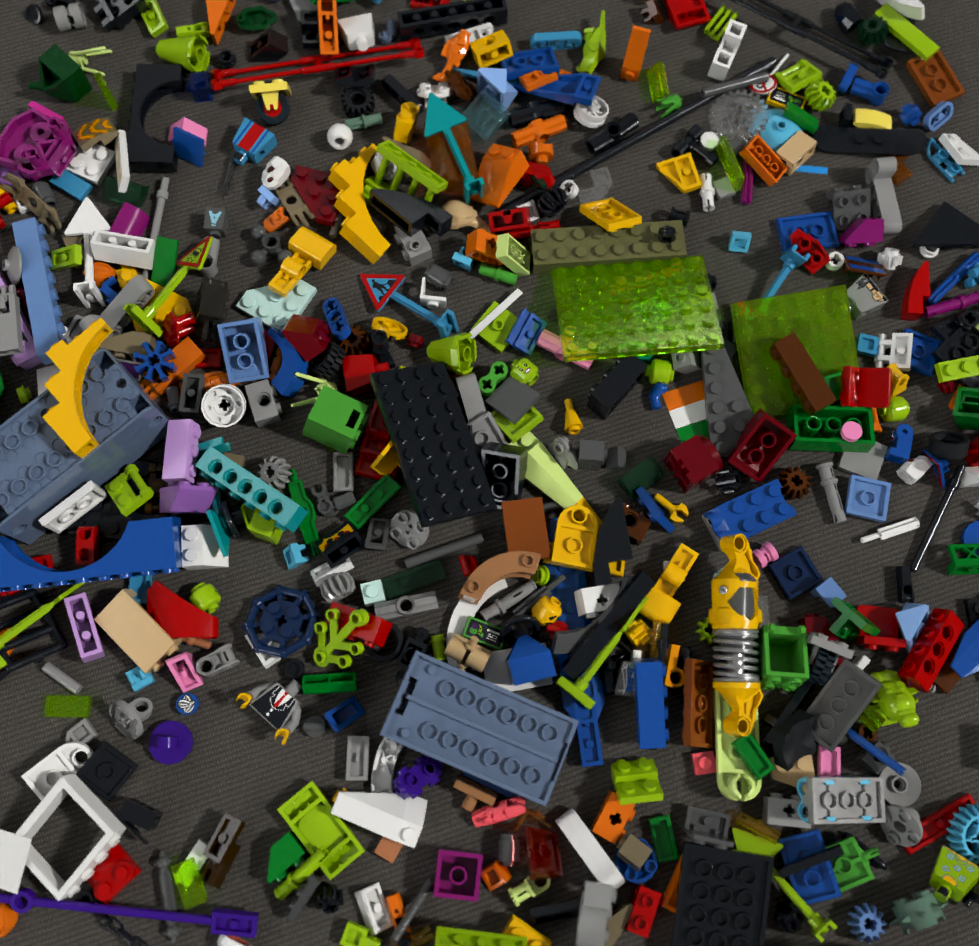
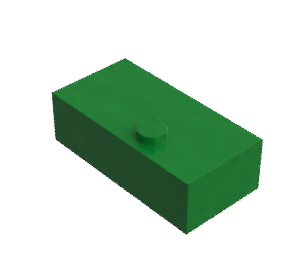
M793 404L786 414L787 427L797 434L796 438L789 445V450L868 453L876 444L872 408L828 406L810 416L809 412H806L802 405ZM854 421L861 426L862 435L856 442H847L841 437L840 429L846 422Z

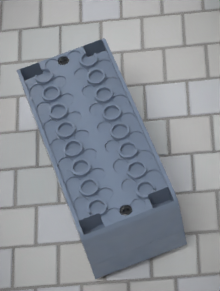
M106 348L100 349L92 355L83 379L82 407L84 418L90 432L99 443L83 459L67 446L43 418L52 406L59 403L48 389L0 425L1 533L29 545L32 544L48 530L38 521L41 517L90 480L100 487L105 483L107 484L120 474L119 472L126 466L135 462L166 437L168 420L170 419L131 372Z

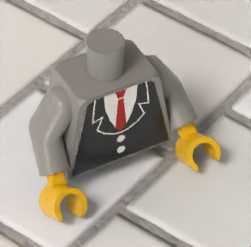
M295 679L286 688L281 683L269 682L256 686L247 693H240L235 702L243 699L245 703L241 705V709H244L249 704L277 730L274 740L278 736L284 737L281 743L284 745L287 742L288 736L299 725L302 711L300 707L301 702L295 695L302 689V685Z

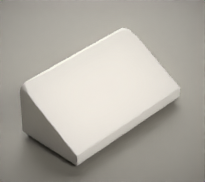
M379 882L354 892L365 926L370 928L368 932L370 936L394 926Z

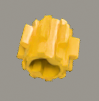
M641 619L632 621L624 632L634 646L644 645L650 640L649 636L652 634L650 628Z

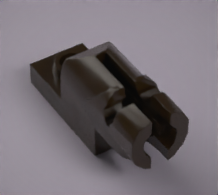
M225 812L203 852V855L208 857V860L201 871V877L199 878L201 881H206V884L220 889L226 879L225 874L229 873L232 863L241 848L240 845L236 844V841L246 824L245 822Z

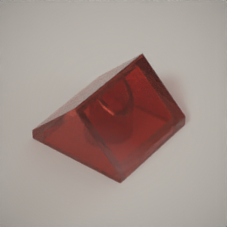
M531 826L524 827L529 880L563 877L558 833Z

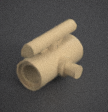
M455 633L448 643L444 654L457 660L458 669L465 671L466 668L470 667L482 673L492 651L478 645L479 639L476 636H471L470 640Z

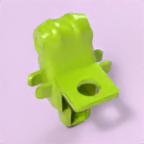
M886 669L870 674L883 684L871 700V702L877 703V705L870 707L872 711L878 712L879 725L886 726L899 723L904 728L918 725L919 716L915 711L916 703L919 700L913 696L918 691L914 687L907 688L896 671Z

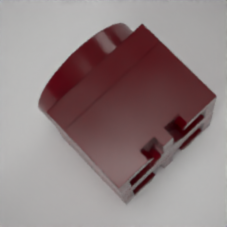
M697 434L670 450L663 460L669 471L674 470V479L677 477L680 479L678 484L685 494L710 479L723 468L722 459L713 443L703 435L698 436Z

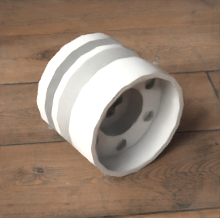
M219 384L210 388L204 394L201 401V410L210 424L217 427H229L235 425L243 417L247 401L244 393L238 387L232 384ZM223 399H225L227 403L230 402V406L227 407V410H225L224 407H220V403L223 402Z

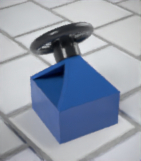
M530 615L514 616L508 619L500 629L501 641L505 645L513 647L505 660L512 686L556 676L550 649L536 641L540 633V624L536 618ZM519 621H528L522 626H511ZM534 626V632L530 636L528 629ZM506 633H512L514 641L509 640L506 637Z

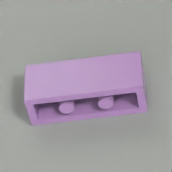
M192 419L168 420L162 479L168 483L189 481L191 484H194L197 475V467L195 465L199 456L198 442L201 436V428Z
M86 593L64 598L82 661L86 663L105 657Z

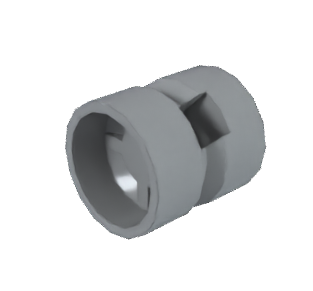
M79 2L70 3L68 7L64 5L53 7L54 18L61 32L72 30L73 26L76 29L87 27L85 14Z

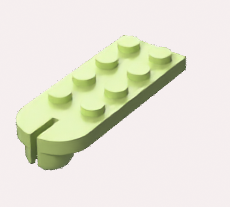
M714 689L717 786L722 795L729 800L748 801L756 797L760 792L762 779L758 781L754 779L731 745L733 741L741 736L727 735L724 732L723 721L730 714L732 708L723 696ZM757 708L756 722H754L750 733L760 746ZM737 781L740 782V792L737 790Z

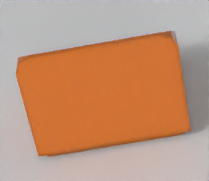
M498 859L481 870V877L490 892L512 878L508 867L502 866V862L498 861Z

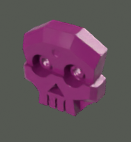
M31 108L13 117L0 134V165L9 170L19 172L24 178L34 182L50 175L60 178L68 164L73 160L72 158L78 153L72 140L71 128L67 122L56 117L48 118L35 108Z

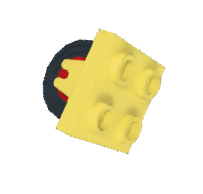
M275 79L272 80V83L266 84L264 81H255L253 85H249L250 94L254 99H258L256 111L260 119L268 125L276 126L282 124L290 113V106L285 97L291 96V88L287 81Z

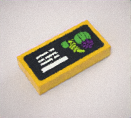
M776 86L769 93L765 104L785 109L787 102L791 101L803 109L806 100L803 96L795 93L791 94L789 91Z

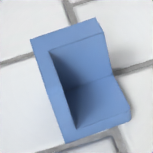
M832 577L824 579V581L809 591L814 598L820 596L829 608L834 607L830 602L835 596L842 600L847 597Z

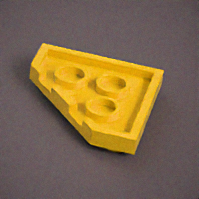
M133 277L120 281L122 289ZM146 279L155 290V294L142 310L153 302L164 287ZM172 292L156 311L157 314L152 320L162 329L164 319L170 312L175 317L190 311L193 313L190 301ZM132 320L137 332L147 333L136 321Z

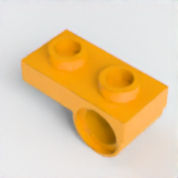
M674 644L669 645V649L666 652V677H664L663 685H666L668 689L680 687L685 683L684 671L676 668L680 646ZM672 672L679 676L677 684L672 683L670 680Z

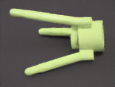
M102 46L81 51H70L68 56L81 66L83 71L105 76L104 72L84 66L88 64V56L112 53V50H105L106 47Z
M299 372L295 373L298 377L319 383L315 388L318 395L324 385L337 391V385L334 382H327L326 379H319ZM318 397L292 403L291 407L316 402Z

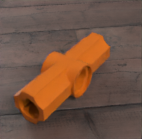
M559 114L546 120H533L529 123L528 127L511 133L510 137L514 148L519 149L527 146L533 140L544 143L550 136L566 131V119L564 115Z

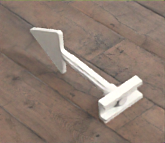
M85 197L64 234L66 236L84 235L85 281L73 283V291L86 308H90V303L99 302L104 307L106 306V299L94 281V260L90 241L96 229L109 231L111 227L88 197Z

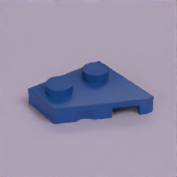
M642 486L635 490L639 495L638 502L644 509L648 508L650 512L647 515L654 523L658 522L669 533L676 529L666 518L665 513Z

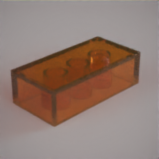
M466 120V122L452 127L451 131L471 175L477 179L479 177L468 122ZM440 132L427 137L433 172L449 182L447 188L441 192L463 195L464 178L444 133Z

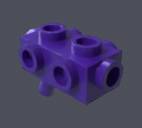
M422 755L413 762L415 764L414 767L410 769L408 766L402 768L396 773L398 777L392 781L394 793H397L403 800L409 796L413 800L423 793L422 787L428 785L430 788L440 781L438 777L443 774L441 771L442 764L439 760L430 756L426 758L425 755Z

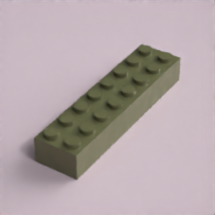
M682 220L642 222V224L634 225L632 228H621L615 232H608L600 225L530 230L529 244L533 275L682 265L687 256ZM665 226L674 227L676 229L674 234L676 240L671 243L660 242L658 240V230Z

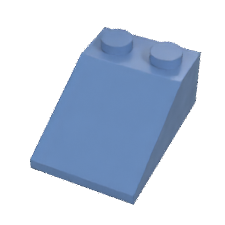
M261 316L217 324L229 384L269 378L265 333Z

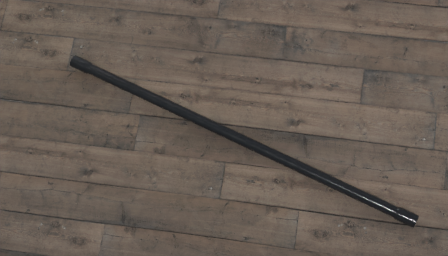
M771 56L732 80L769 71L777 66V61ZM727 92L706 98L700 97L556 177L553 186L557 185L560 187L564 181L578 177ZM540 186L521 198L497 209V211L506 209L507 214H511L510 209L527 201L537 200L549 188L543 189Z

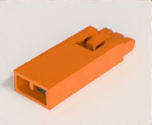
M188 336L172 349L177 358L167 361L169 363L173 362L178 367L176 373L168 369L163 370L164 373L167 372L169 374V381L165 383L162 381L159 384L157 381L160 380V375L157 373L154 384L149 383L146 379L140 382L141 386L145 388L153 400L159 395H164L166 388L174 386L183 378L184 373H189L198 363L207 358Z

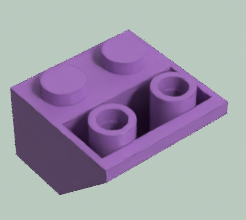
M189 481L168 483V487L160 488L159 513L204 514L206 510H209L217 494L218 487H212L210 483L199 482L197 484H191Z

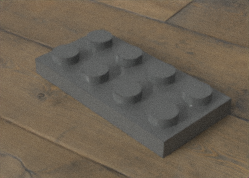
M844 659L806 711L814 716L815 722L812 726L813 739L832 753L883 684L850 660Z

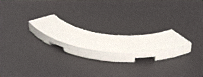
M505 579L491 585L477 605L462 599L459 600L450 619L446 648L455 633L461 636L468 616L474 617L484 602L499 591L508 588ZM447 656L448 664L457 668V660Z
M386 737L383 738L372 766L371 793H393L394 768L404 745Z

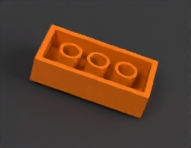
M758 134L752 137L739 152L769 187L776 184L788 169V166Z

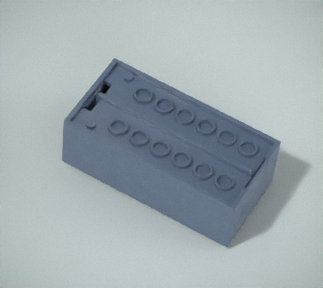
M416 650L379 734L546 806L579 721Z

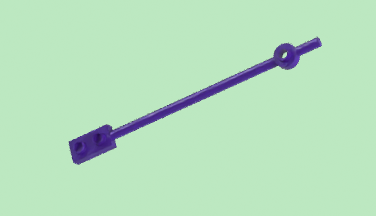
M20 888L18 894L0 893V903L10 904L17 913H26L34 906L211 925V934L255 938L258 930L259 912L214 908L211 916L70 900L58 901L57 899L36 897L35 893L29 888Z

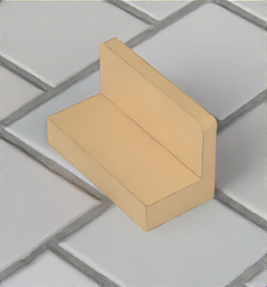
M800 130L776 151L777 156L787 162L788 169L785 173L789 176L814 154L817 144L816 140Z

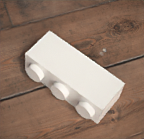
M96 229L90 241L94 260L152 270L156 248L154 239Z

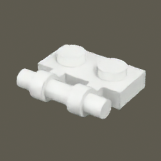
M892 333V340H886V334H879L877 354L874 356L875 368H883L885 364L895 363L900 371H910L913 333ZM891 348L890 355H885V349Z

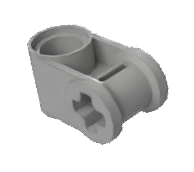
M232 644L223 645L214 652L200 658L196 663L197 672L204 677L210 678L238 665L240 661L236 659L231 649ZM206 662H211V671L204 673L203 665Z

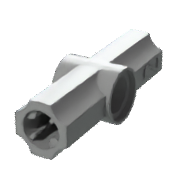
M435 591L402 596L399 599L374 604L376 616L385 620L403 616L409 617L413 614L439 609ZM403 602H411L412 608L409 611H403L401 609Z

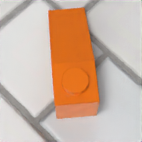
M205 0L210 34L215 46H218L236 0Z
M317 0L320 55H339L336 0Z
M633 25L620 78L627 81H638L651 33L650 29Z

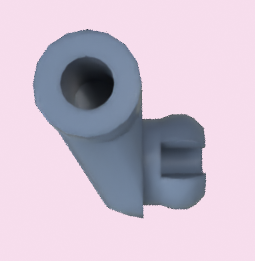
M387 20V31L379 33L378 38L381 43L388 44L396 37L395 20Z

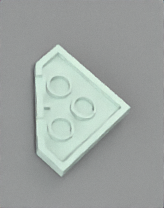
M300 280L285 298L268 289V286L251 289L244 293L236 308L252 318L261 316L262 324L269 328L280 329L285 326L293 314L301 315L316 294L317 289L303 280Z

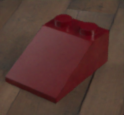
M759 408L745 427L727 461L760 483L796 438L797 434Z

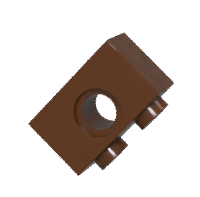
M623 503L625 518H630L633 522V526H627L629 539L632 543L639 546L652 520L648 519L649 516L645 513H637L631 510L629 505Z

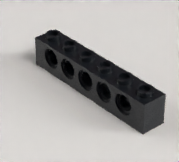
M465 0L397 12L401 41L460 32L461 29L466 30L485 23H492V26L506 24L508 8L506 0Z

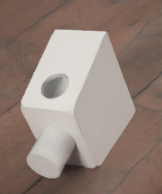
M371 13L338 19L341 38L349 50L359 49L360 51H366L368 47L375 45V32Z

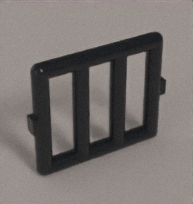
M36 588L12 597L10 595L1 597L0 610L30 598L33 599L37 608L1 622L0 632L15 626L45 605ZM50 611L43 616L47 626L4 644L5 647L0 650V655L7 663L4 666L7 672H13L33 662L36 665L44 661L45 657L67 648L68 644ZM49 633H52L57 642L14 662L11 661L6 652Z

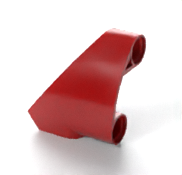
M157 580L147 590V613L171 638H218L219 619L181 598Z

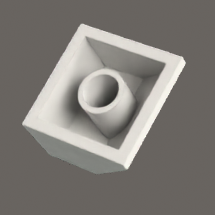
M211 525L181 526L182 567L190 571L229 567V553L227 557H223Z

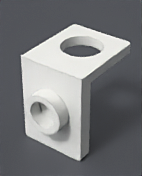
M422 277L420 306H426L429 309L446 308V297L425 295L426 277Z

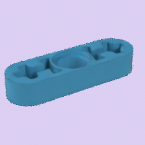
M579 31L535 33L530 36L531 49L551 46L553 50L576 49L582 45V35Z

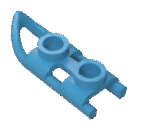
M930 138L926 144L927 157L953 183L955 181L953 177L959 173L961 176L965 174L963 168L951 158L946 149L942 148L933 138ZM931 143L938 151L933 156L930 153ZM942 162L946 164V169L940 165Z

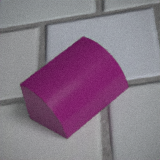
M124 202L109 232L142 237L151 218L136 206Z

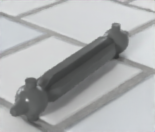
M160 851L159 858L154 862V866L160 868L158 878L162 908L164 911L177 912L172 872L168 868L173 860L166 856L164 851ZM164 920L168 927L163 931V934L167 935L172 943H176L179 932H182V927L176 925V921Z

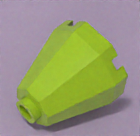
M462 332L430 342V345L427 347V355L434 363L444 362L447 370L455 374L465 375L472 372L473 367L470 365L477 359L476 341L470 338L472 336L471 333Z

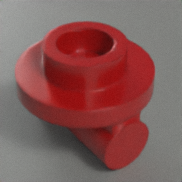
M461 555L458 557L465 577L470 576L479 567V563L473 555Z
M556 621L552 625L548 624L547 632L552 640L555 631L569 630L568 625L562 621Z

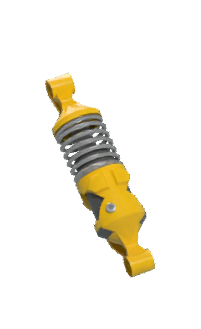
M740 533L723 536L720 540V548L729 558V562L711 580L712 608L708 610V621L712 624V633L716 635V638L712 641L718 643V646H714L712 649L723 653L714 654L712 657L714 659L727 660L712 664L714 667L727 668L712 672L714 675L728 676L714 677L712 679L714 681L712 682L713 688L723 696L732 708L730 714L723 721V730L727 735L745 737L750 734L753 724L756 722V709L759 707L764 696L760 689L761 684L758 683L760 677L755 674H745L760 670L756 666L748 665L760 662L758 659L750 658L749 656H757L759 654L757 650H753L759 644L753 641L759 638L757 634L759 633V625L762 624V610L758 608V579L761 573L753 561L752 549H750L746 536Z

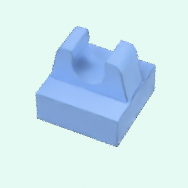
M263 184L260 186L258 191L261 195L256 202L266 210L272 205L278 207L281 204L280 199Z

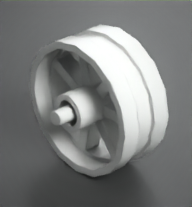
M595 96L591 106L577 103L573 113L576 120L582 125L589 128H598L604 124L609 113V107L603 99Z

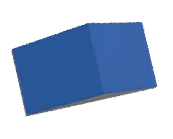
M353 696L326 712L324 717L336 733H340L362 717L365 711Z

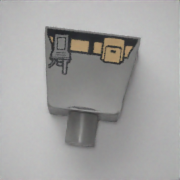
M863 274L839 298L842 305L837 308V311L842 317L850 313L854 319H859L881 309L888 302V299L867 274Z

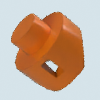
M534 140L528 144L530 162L548 166V162H551L554 158L553 143L544 144Z

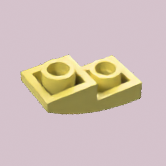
M855 108L853 110V125L857 128L892 129V116L876 110Z

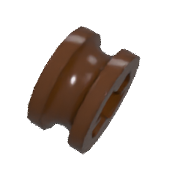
M862 723L855 729L856 733L869 742H873L877 738V729L872 724ZM863 728L870 730L868 732L870 737H863Z

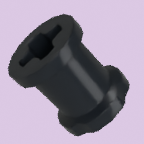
M672 206L668 221L682 220L683 227H686L691 211L678 210Z

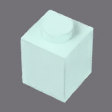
M381 579L360 584L366 607L386 601Z

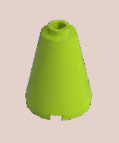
M196 34L163 39L156 45V53L160 59L172 64H182L184 69L196 74H202V71H206L210 61V51H207L206 45L209 44L202 35Z

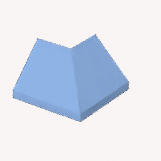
M478 69L477 93L502 116L518 94V91L507 82V69Z
M905 603L902 611L895 613L902 638L906 640L908 654L930 617L929 606L926 604Z

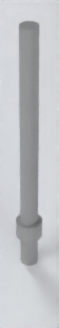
M162 177L160 189L157 190L156 194L157 204L149 238L155 240V245L160 230L164 205L169 195L167 190L170 179L167 177ZM143 268L142 275L149 280L151 270Z

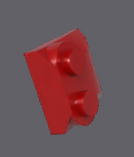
M120 843L109 849L107 858L102 863L96 865L93 869L95 871L94 874L86 880L92 887L95 897L105 904H109L142 872V869Z

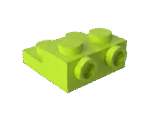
M640 757L635 761L619 759L615 763H611V778L620 805L663 800V791L658 780V770L653 759Z

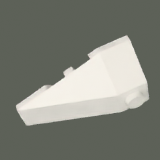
M339 791L331 814L388 839L415 848L423 828L428 800L419 796L413 800L411 796L403 800L397 793Z

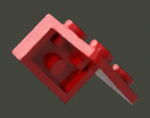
M843 366V371L841 372L842 391L839 396L841 406L889 407L892 370L887 367L857 368Z
M858 605L856 607L862 615L881 631L877 636H873L860 629V634L856 637L855 646H863L865 650L882 648L885 649V652L898 653L899 649L906 648V640L898 639V623L895 614L898 612L897 609L869 605Z

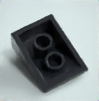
M489 442L481 449V464L497 509L502 510L501 502L521 499L527 469V447Z

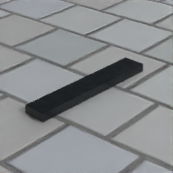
M639 569L559 668L576 681L646 597L656 582Z

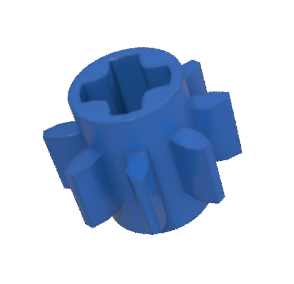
M907 103L901 107L902 113L899 114V117L905 126L911 124L914 127L921 122L919 117L923 113L916 103L912 106Z

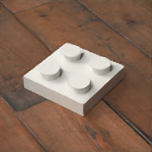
M95 144L85 152L78 145V153L72 158L73 160L68 164L66 170L81 179L100 186L116 160L115 152L98 144Z

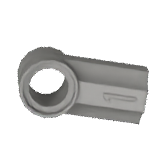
M212 237L213 241L203 268L200 270L205 278H213L218 272L217 259L220 241Z

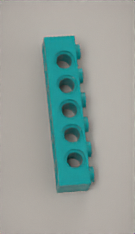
M211 446L208 447L195 465L202 470L200 475L209 481L212 478L215 479L216 482L214 484L224 491L226 488L231 490L229 495L238 501L241 498L246 500L244 505L253 511L256 508L259 509V515L268 521L271 518L276 521L274 525L284 532L288 529L294 533L308 514V511Z

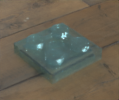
M483 89L462 115L467 118L464 123L487 143L511 113Z

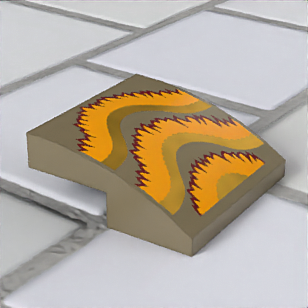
M108 117L87 122L71 132L85 152L99 141L106 146L120 134Z

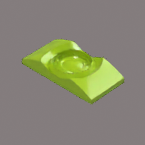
M312 780L277 810L311 856L321 846H324V849L326 848L329 851L330 858L319 867L328 879L332 880L365 852V849L343 819L331 814L332 804Z

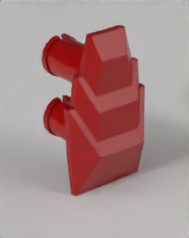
M798 228L789 235L792 245H798L795 250L802 256L807 253L811 254L809 259L802 265L812 275L831 261L817 238L814 239L809 233L806 234Z
M191 311L177 317L173 316L172 312L166 315L162 326L164 331L162 334L172 348L179 344L180 338L195 334L194 327L191 325L196 324V320Z

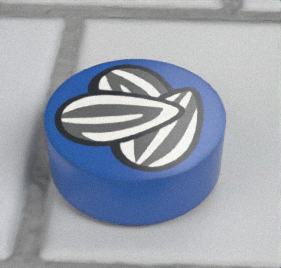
M182 694L177 699L176 708L183 715L194 714L199 708V700L194 694Z

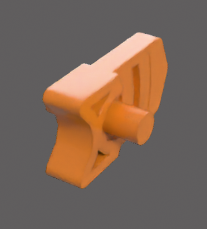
M279 207L263 221L264 228L272 233L291 220L290 217L285 215V208Z

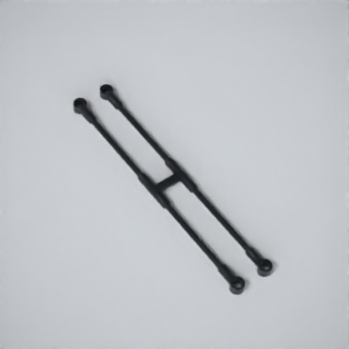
M731 0L775 22L776 25L863 66L864 69L874 73L879 79H885L889 72L888 69H890L894 62L890 57H883L875 52L867 51L815 25L814 22L767 0L756 1L782 13L783 16L793 20V22L790 23L781 18L778 19L742 0ZM801 24L809 29H814L868 56L869 59L874 60L881 66H875L868 61L865 62L808 34V31L803 30L798 25Z

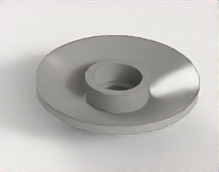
M13 246L8 253L7 259L2 261V270L7 272L10 283L15 286L18 285L22 272L21 252L17 246Z
M899 763L907 769L901 776L886 766L879 775V777L884 778L885 800L890 804L904 807L912 805L921 793V781L917 772L909 765ZM896 780L899 782V787L897 789L894 787V782Z

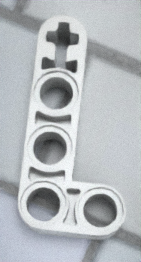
M570 808L555 820L598 883L610 884L616 889L625 883L619 870L573 808Z

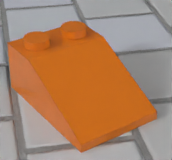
M493 143L483 156L476 179L482 177L485 182L484 196L479 198V195L475 194L470 196V200L499 208L529 168L522 150Z

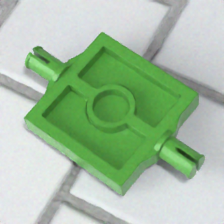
M854 835L825 846L827 849L841 844L844 850V855L830 860L841 892L875 878L870 869L869 859L881 855L876 846L864 851L858 845Z

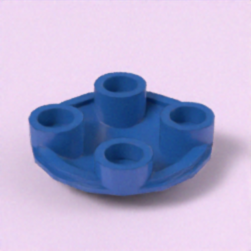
M639 839L641 842H643L645 845H647L650 849L653 850L651 845L648 844V842L645 839ZM617 848L614 863L627 882L639 884L652 878L657 870L658 862L654 850L637 872L616 856L619 851Z

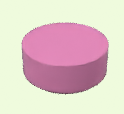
M849 421L840 429V435L847 442H856L862 435V428L858 423Z

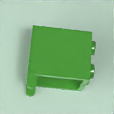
M324 385L306 420L302 435L346 455L349 448L353 450L369 416L366 413L368 405ZM348 420L355 423L353 429L346 426Z
M775 623L763 625L758 630L759 633L757 635L759 638L753 641L759 644L757 648H753V650L759 652L757 656H753V658L760 661L757 664H753V666L760 669L758 672H754L755 675L760 677L758 683L761 684L763 690L782 688L783 691H795L809 679L806 628L804 625H799L798 627L775 626Z

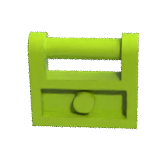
M801 59L797 64L782 72H776L772 76L777 79V84L779 83L793 94L808 86L811 82L821 79L822 72L807 60Z
M135 464L126 466L123 473L104 486L125 517L154 495L151 487H147L139 475V469ZM130 479H133L140 490L138 496L128 482Z

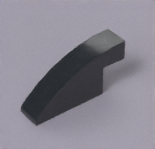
M374 188L370 190L369 204L409 237L425 226L440 237L451 229L453 216L427 200L394 190Z
M618 497L611 505L598 531L593 557L594 587L612 584L609 563L633 559L622 497Z

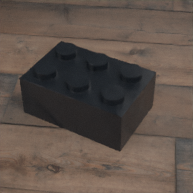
M630 351L625 356L623 354L619 356L615 361L616 365L613 369L609 368L604 373L600 384L596 382L587 396L589 400L586 406L603 420L613 412L637 385L647 369V365Z

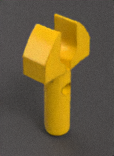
M659 493L654 496V500L669 511L670 518L668 520L672 523L684 522L683 519L677 516L676 512H681L686 517L689 515L687 506L682 502L680 505H673Z

